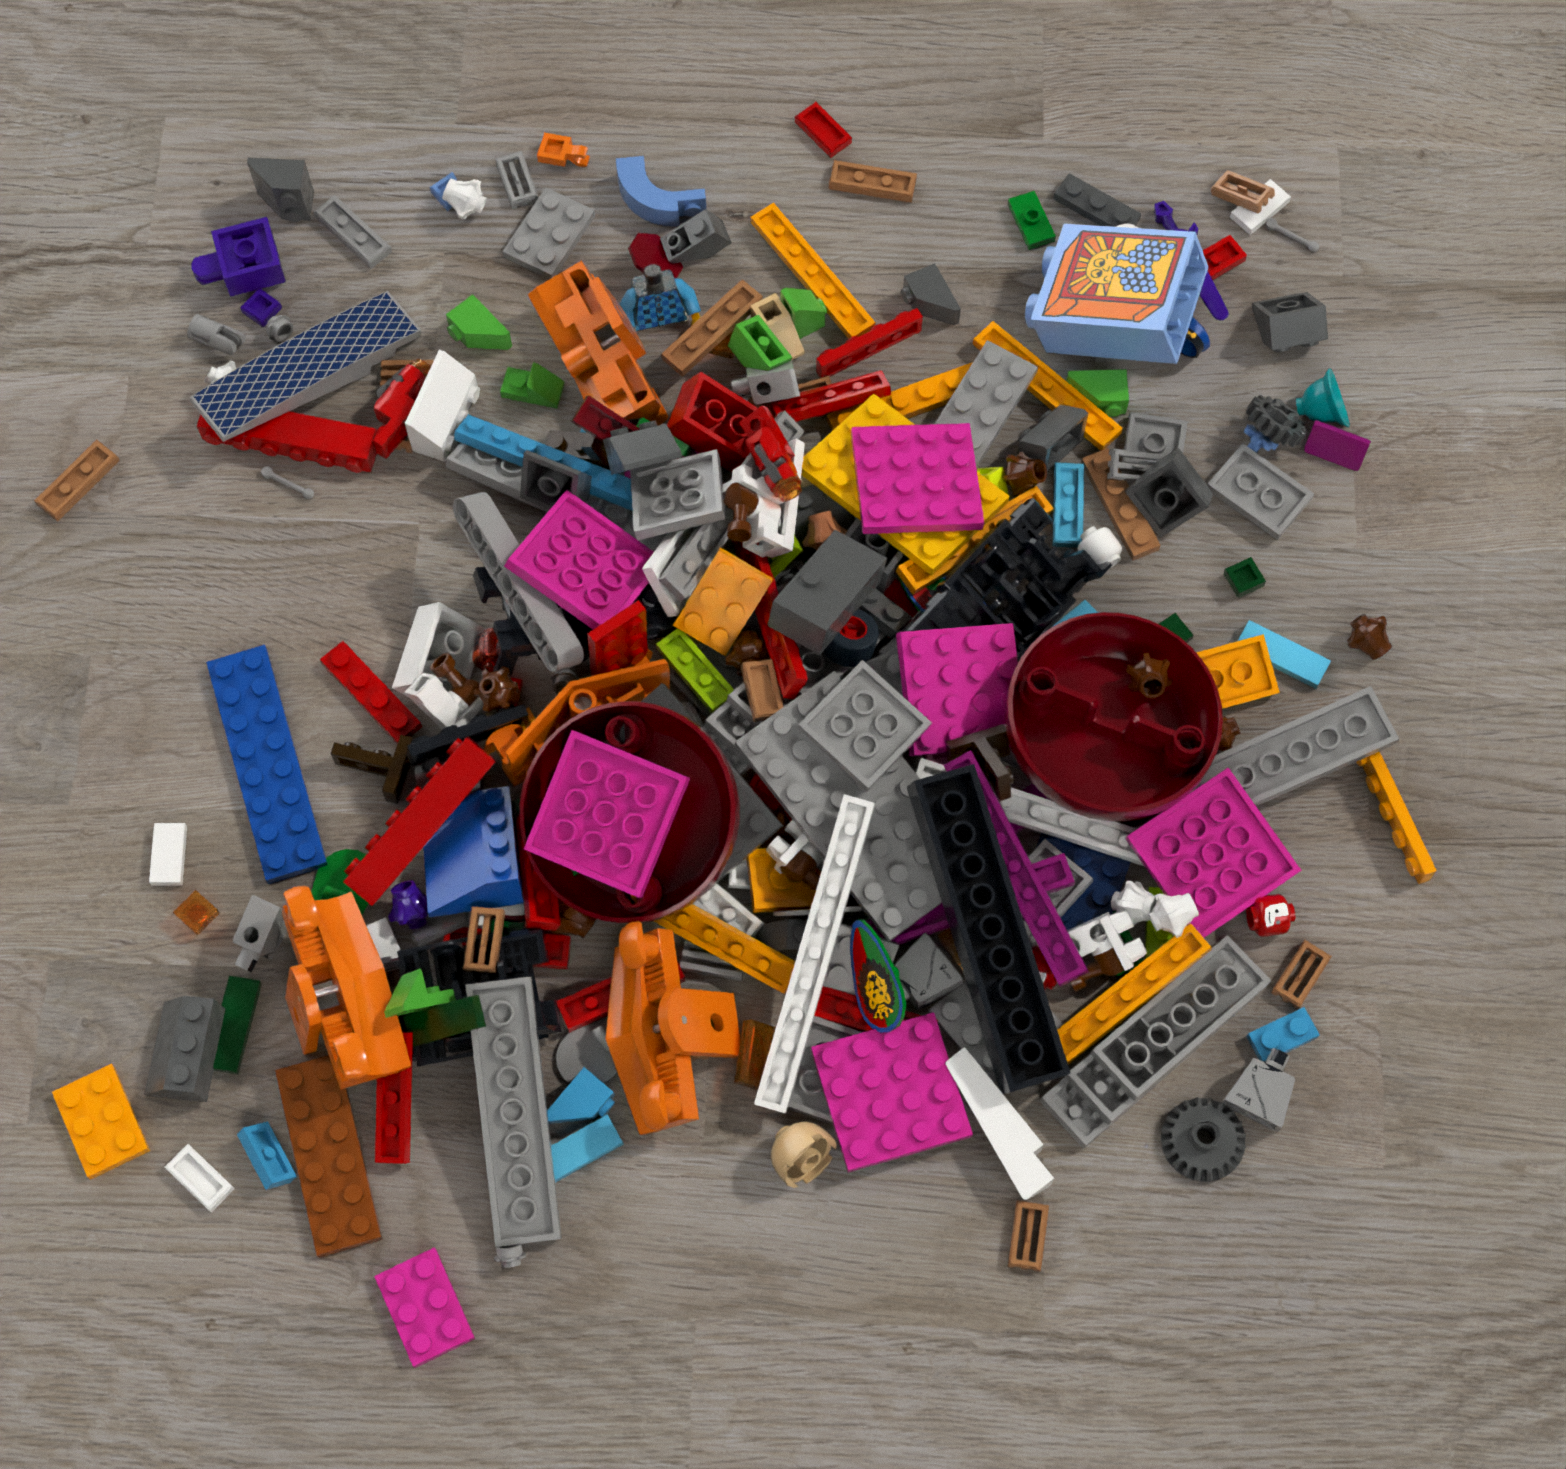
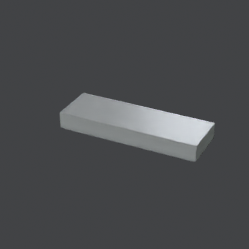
M335 195L313 212L315 218L370 269L392 253L391 246Z

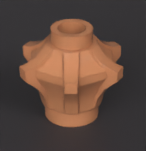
M831 511L808 516V532L802 544L803 547H810L817 551L834 530L844 535L847 530L836 522L835 518L832 517Z

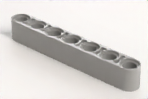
M480 492L456 498L453 502V513L458 524L546 668L551 672H556L581 664L584 658L583 648L556 603L504 567L509 557L520 544L491 497L486 492Z

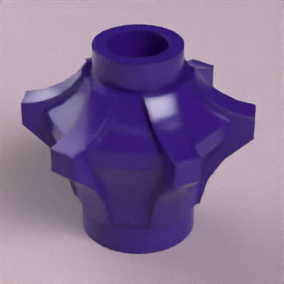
M413 880L395 885L391 889L393 905L388 914L389 921H398L399 925L407 924L409 929H418L427 923L426 917L428 915L427 896L416 887Z

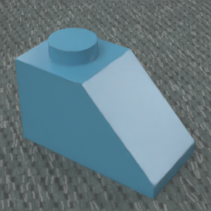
M583 1067L547 1110L548 1123L594 1120L598 1115L604 1117L615 1104L612 1100L615 1093Z

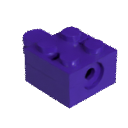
M267 217L211 231L216 252L195 257L191 263V268L197 282L201 285H206L224 280L230 297L286 282L275 239Z

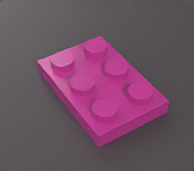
M435 1247L374 1276L414 1368L475 1339Z

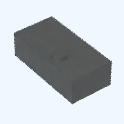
M834 530L774 599L767 626L821 655L879 585L887 558L843 533Z

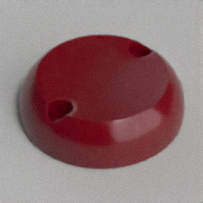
M1109 612L1092 613L1070 618L1053 626L1041 634L1022 655L1007 689L1005 728L1013 756L1022 772L1047 798L1073 813L1092 819L1131 821L1150 817L1171 808L1184 799L1208 772L1218 751L1222 736V704L1218 688L1204 661L1178 635L1151 620L1135 615ZM1149 652V656L1162 661L1167 658L1170 661L1167 673L1173 682L1171 686H1166L1163 694L1157 698H1147L1141 692H1131L1128 688L1132 681L1131 675L1126 672L1127 665L1134 666L1142 660L1143 653Z
M637 701L614 702L588 709L572 717L544 742L527 771L520 799V828L524 847L571 730L687 776L690 780L643 897H636V902L631 899V894L583 874L574 876L569 868L526 850L535 872L544 885L569 907L584 915L603 921L629 924L636 921L641 923L650 922L673 915L690 906L702 897L722 874L733 853L740 824L739 794L733 771L725 755L715 741L692 720L672 709L656 704ZM623 724L625 731V743L621 742L620 740V730Z

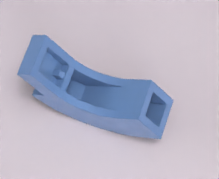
M644 156L616 158L621 196L627 206L644 220L662 226H680L679 216L694 217L706 209L705 189L674 192L659 189L650 182L646 175Z

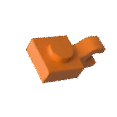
M545 132L537 153L538 162L565 167L567 160L577 166L587 167L590 156L586 155L588 147L572 145L571 137Z

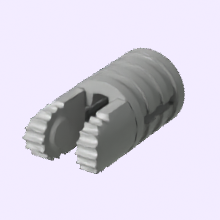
M196 314L192 318L187 331L188 338L229 355H233L236 352V346H241L246 339L245 335L238 330L210 320L200 314Z

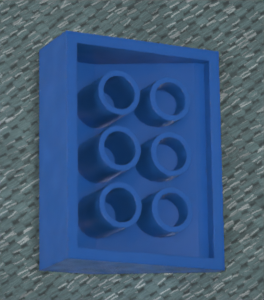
M504 786L478 790L468 795L423 847L429 918L470 912L472 906L496 908L524 903L515 812L510 787Z

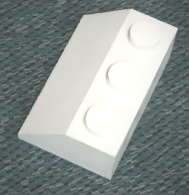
M442 350L438 351L405 422V426L414 452L445 462L449 452L452 453L457 446L458 441L454 440L455 430L468 416L471 404L477 402L480 387L477 385L474 373Z
M441 602L419 606L392 689L407 696L404 692L422 673L435 675L430 670V666L437 657L446 652L455 659L456 664L454 668L465 678L470 679L474 667L472 655L476 651V649L474 650V641L476 636L479 635V643L476 645L479 649L486 628ZM445 676L437 677L447 692L453 687Z

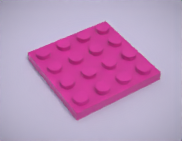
M970 423L852 427L851 441L863 534L983 530L984 517Z
M566 490L509 557L504 567L591 629H595L632 605L649 584L642 568L654 551Z
M1013 623L896 633L903 697L932 722L931 726L909 748L910 756L947 753L946 741L1001 724L1005 725L1007 689L1018 664Z
M571 730L524 850L635 897L642 898L690 778Z
M1226 768L1192 791L1180 802L1163 811L1125 837L1164 895L1182 896L1186 893L1190 894L1199 913V916L1193 918L1190 923L1203 938L1250 907L1257 898L1264 897L1302 871L1229 768Z
M934 1012L902 1021L900 1026L891 1032H878L876 1029L811 1047L813 1060L848 1173L973 1136L958 1086L946 1066V1061L949 1058Z

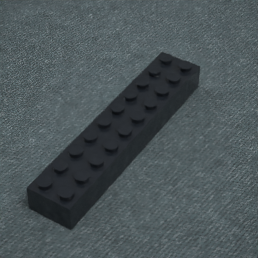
M972 764L913 781L907 786V791L999 1090L1002 1094H1006L1071 1074L975 765Z

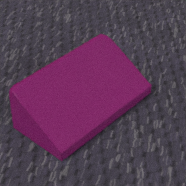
M1315 420L1304 451L1348 469L1359 471L1371 441Z

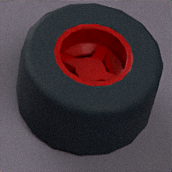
M858 609L825 648L824 654L832 662L844 667H856L862 660L866 663L871 659L879 636L878 625L869 614Z

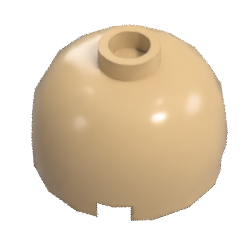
M805 1121L784 1126L775 1136L770 1156L772 1165L787 1186L796 1188L798 1186L795 1182L803 1180L807 1184L824 1171L833 1158L829 1152L831 1146L836 1150V1142L826 1130L814 1123Z

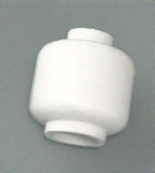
M1093 526L1081 534L1080 538L1082 541L1078 545V551L1085 550L1096 564L1108 561L1112 564V568L1121 560L1122 546L1109 528L1096 529Z

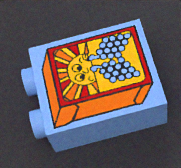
M1064 224L1057 245L1048 246L1044 252L1042 259L1044 282L1040 293L1031 294L1027 300L1025 320L1028 328L1036 330L1046 353L1177 364L1208 270V264L1196 232Z

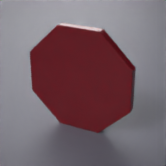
M638 233L628 247L634 266L647 277L649 274L652 277L653 273L660 272L661 274V272L670 270L675 281L683 269L682 263H670L668 261L659 235ZM662 275V276H664V277H662V280L669 279V278H668L669 276H667V275Z

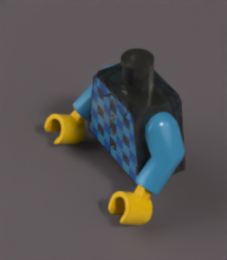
M656 264L646 266L644 275L636 276L631 280V288L626 291L619 303L636 332L689 320L688 315H691L692 318L691 327L701 318L699 315L701 309L694 289L681 278L675 279L671 270L661 271L660 266Z

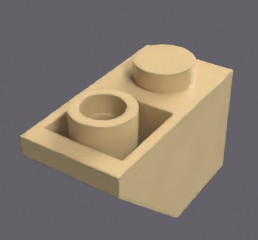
M776 293L750 305L751 318L760 315L785 349L791 353L792 360L805 354L792 318Z

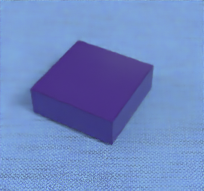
M258 288L240 309L243 314L264 328L269 319L282 309V305L265 291Z

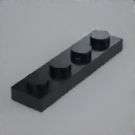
M511 704L507 709H499L497 714L488 717L486 715L476 716L469 721V724L457 727V725L448 726L442 729L438 735L417 737L411 741L410 745H407V757L410 765L414 766L447 754L446 751L458 738L464 741L466 737H469L475 743L486 740L493 732L506 725L518 724L523 727L527 725V710L524 704L516 707L514 704Z

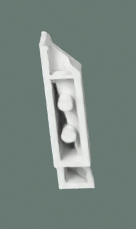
M964 1047L946 1061V1066L1019 1194L1024 1200H1028L1051 1186L1054 1177L1036 1156L1041 1152L1043 1143Z

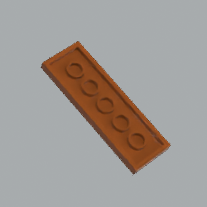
M329 1055L275 1070L316 1255L320 1258L383 1240L348 1089L340 1090Z

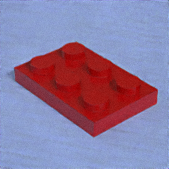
M639 600L587 633L591 676L623 669L630 664H637L648 653L646 609Z

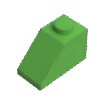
M795 288L780 290V300L789 312L800 339L825 327L827 309L820 298L816 299L811 290Z
M473 294L446 314L449 325L447 327L448 333L455 341L458 342L460 340L467 348L508 350L512 347L510 332Z
M760 315L735 325L728 347L744 367L769 371L791 361L792 356Z
M1127 369L1068 371L1066 381L1109 417L1126 414L1129 403Z

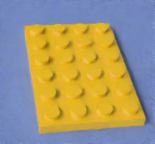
M873 394L803 457L801 475L861 521L851 441L852 427L915 424ZM977 472L985 525L1008 503L1010 496ZM979 530L878 533V535L932 576Z

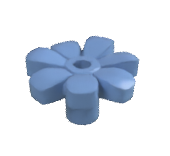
M1247 425L1244 429V433L1250 437L1251 441L1247 447L1256 453L1260 448L1270 451V449L1275 450L1279 446V443L1271 442L1267 436L1258 432L1254 425Z

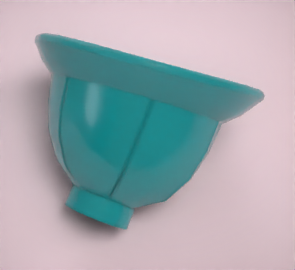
M1328 368L1324 377L1310 384L1301 398H1296L1299 416L1306 415L1312 421L1318 420L1323 423L1337 422L1349 428L1348 414L1333 370Z

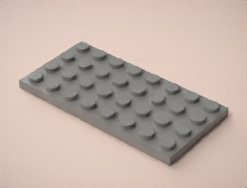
M833 671L735 741V747L824 861L844 794L875 803L850 894L889 943L942 903L907 791V786L920 778L901 756L866 791L798 729V724L842 681L836 672Z

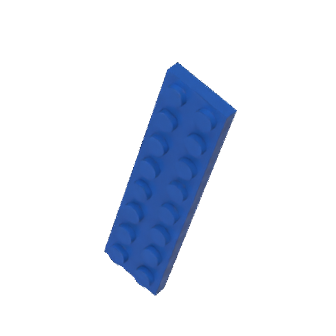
M261 645L206 662L267 884L314 871L328 865L266 646Z

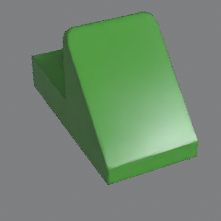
M533 362L531 371L508 367L500 393L502 398L558 409L565 382L538 363Z
M421 969L409 972L400 978L384 1011L385 1017L389 1018L419 1012L456 1001L453 989L440 991L439 986L426 988Z

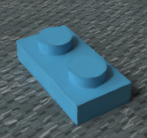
M1305 1007L1248 1033L1246 1037L1258 1059L1266 1062L1272 1048L1287 1053L1317 1039L1320 1034Z
M268 1121L244 1127L237 1133L265 1190L289 1184L297 1177Z

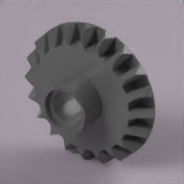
M1196 1097L1183 1101L1168 1114L1161 1131L1162 1149L1170 1165L1181 1175L1196 1181L1209 1182L1226 1177L1239 1165L1246 1148V1134L1242 1127V1121L1237 1118L1234 1110H1230L1223 1102L1214 1101L1212 1098ZM1197 1132H1208L1213 1142L1210 1144L1200 1142L1197 1138Z

